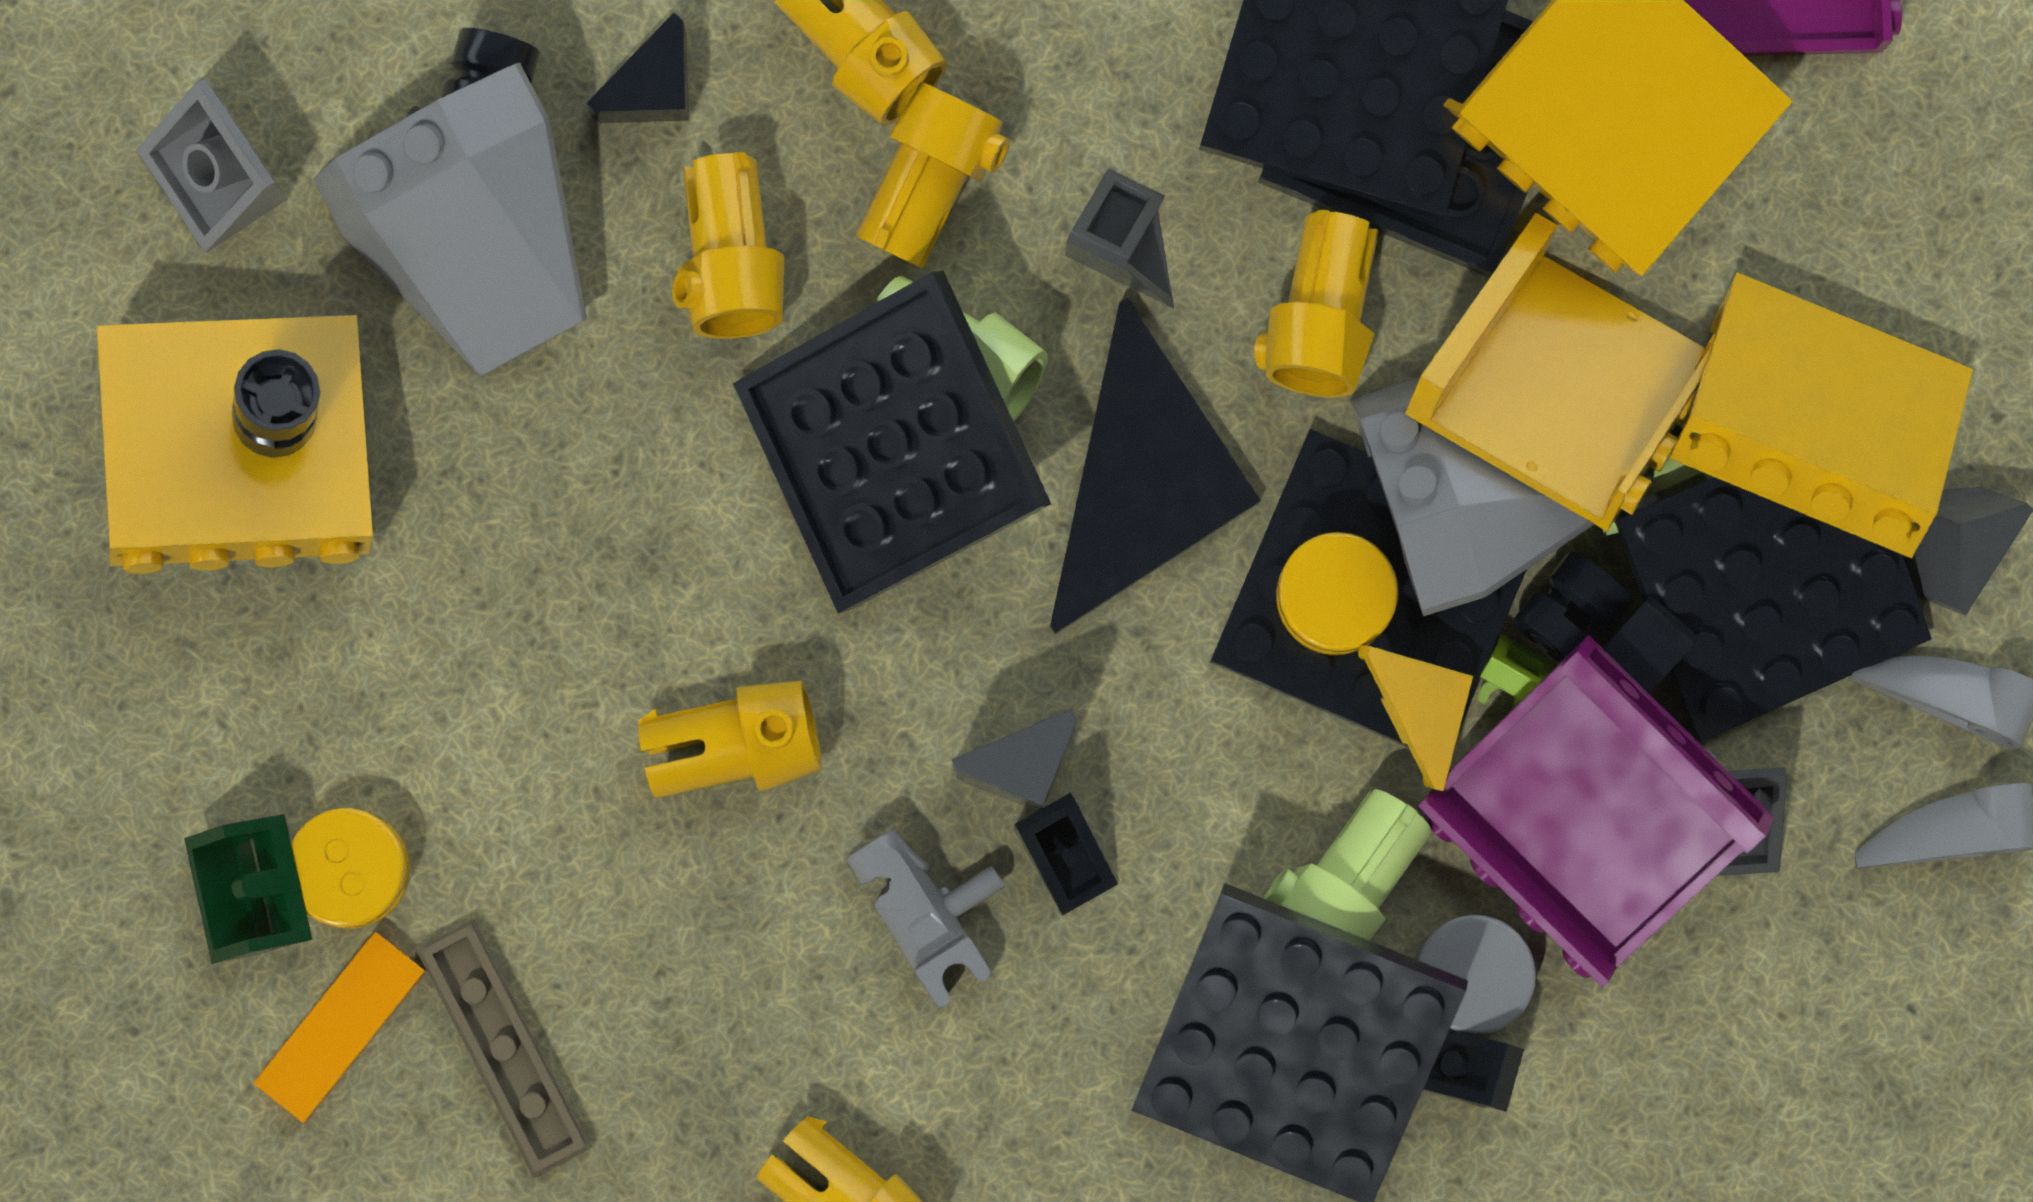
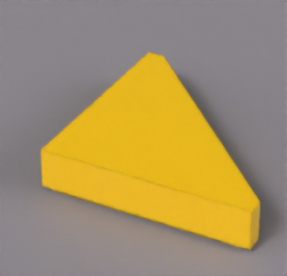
M1361 645L1358 656L1367 663L1383 695L1381 701L1402 743L1408 745L1423 774L1422 781L1424 786L1433 790L1444 791L1473 676L1375 647Z

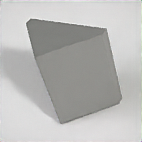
M206 79L198 81L137 149V152L205 253L288 200Z

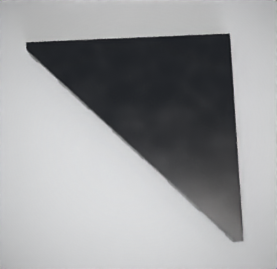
M1128 298L1119 302L1050 623V628L1055 635L1261 502Z

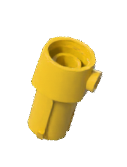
M775 0L774 3L838 68L833 77L832 86L882 126L898 121L920 82L935 87L947 69L948 62L907 10L895 14L882 0H829L840 11L839 13H832L820 0Z
M920 82L888 136L899 142L900 145L859 227L856 237L923 269L967 177L982 183L986 170L995 173L1004 162L1009 150L1010 139L999 134L1003 122L944 91Z
M743 152L714 154L693 160V167L685 166L683 168L693 258L677 268L678 273L674 278L672 286L674 304L678 308L688 310L693 332L701 337L736 339L767 333L783 323L785 256L773 248H767L757 160Z
M1317 210V212L1306 216L1288 303H1280L1271 307L1268 319V332L1260 333L1254 346V357L1257 366L1261 370H1266L1265 376L1274 384L1296 393L1326 398L1346 397L1353 394L1356 390L1375 333L1361 323L1379 232L1377 229H1369L1370 222L1353 215L1329 212L1328 210Z
M797 680L738 686L736 688L737 699L658 716V711L655 708L638 720L641 752L648 751L649 755L705 744V751L701 755L644 767L654 798L752 777L758 790L763 792L822 771V756L817 729L804 682Z
M809 1116L802 1120L785 1137L783 1142L827 1178L829 1182L828 1188L821 1192L780 1157L776 1158L772 1154L756 1176L759 1182L783 1202H923L897 1173L887 1181L884 1180L823 1129L828 1122Z

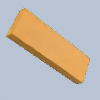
M375 931L253 1084L303 1124L307 1123L427 971Z

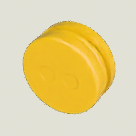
M1344 532L1322 534L1300 545L1283 567L1276 589L1279 616L1290 635L1308 649L1327 655L1353 653L1359 651L1361 645L1368 646L1374 642L1390 623L1398 601L1396 574L1386 555L1367 539Z
M338 808L325 811L306 822L291 842L306 913L323 924L344 929L370 926L389 915L405 894L410 876V862L407 849L396 830L378 816L354 808Z

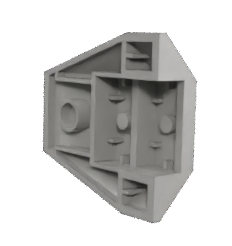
M520 63L513 64L432 102L336 157L313 178L345 239L480 376L497 369L587 320L550 120Z
M1410 380L1349 400L1368 457L1373 459L1400 538L1405 565L1422 614L1426 616L1488 596L1594 524L1405 415L1419 381ZM1647 470L1643 477L1651 481Z

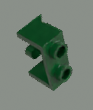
M285 814L225 824L184 838L212 964L259 955L312 940ZM251 841H254L260 871H257ZM263 898L267 900L274 933L270 932Z

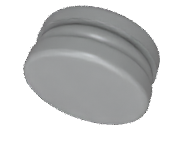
M1467 915L1443 923L1425 938L1415 957L1416 960L1468 980L1466 993L1450 1027L1451 1030L1471 1035L1488 1034L1501 1030L1514 1022L1524 1012L1534 992L1536 969L1527 943L1514 928L1493 917Z

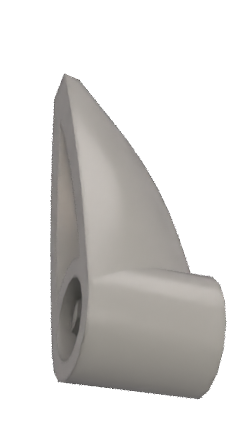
M1899 656L1891 657L1873 666L1862 668L1853 672L1850 676L1852 681L2000 746L2011 749L2022 748L2033 721V679L2004 668H1989L1942 657Z
M2019 783L1981 788L1949 797L1912 811L1885 827L1855 852L1856 869L2033 850L2032 784Z

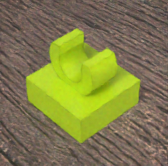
M1501 634L1480 675L1484 681L1478 693V701L1485 704L1493 691L1502 689L1514 697V702L1510 708L1512 710L1557 664L1508 636Z

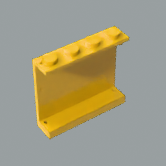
M1551 0L1463 104L1448 98L1443 106L1458 118L1451 128L1461 138L1479 152L1488 145L1504 159L1497 169L1508 180L1525 193L1533 185L1549 200L1542 209L1555 222L1569 233H1572L1579 226L1594 240L1588 247V251L1614 273L1623 265L1634 273L1643 276L1791 105L1793 100L1684 0Z
M1535 213L1420 376L1405 415L1608 531L1621 510L1633 515L1652 482L1643 477L1648 468L1651 467L1661 472L1670 458V454L1678 440L1671 433L1676 425L1684 428L1690 416L1715 334L1712 335L1705 348L1545 257V253L1558 225Z
M1736 272L1712 322L1710 332L1714 333L1715 337L1690 416L1670 454V459L1912 558L1937 515L1973 369Z
M357 315L97 325V357L100 376L110 567L123 566L125 572L147 574L162 570L163 564L189 563L191 569L211 571L225 568L229 565V561L255 559V564L260 567H282L292 564L294 557L320 556V560L323 563L344 564L358 560L359 554H370L373 531ZM280 349L296 353L311 365L318 376L320 399L314 432L305 446L289 456L271 458L256 454L242 444L234 431L232 406L237 374L246 361L262 351Z

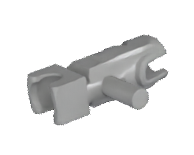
M891 829L846 858V861L862 885L871 882L877 877L891 880L887 893L878 898L874 907L899 944L900 950L938 1009L945 1007L950 1000V996L942 982L943 973L950 965L963 964L971 970L972 975L980 981L987 980L993 975L957 917L1005 887L992 865L950 892L947 887L938 889L928 875L931 869L930 864L916 855L894 829Z

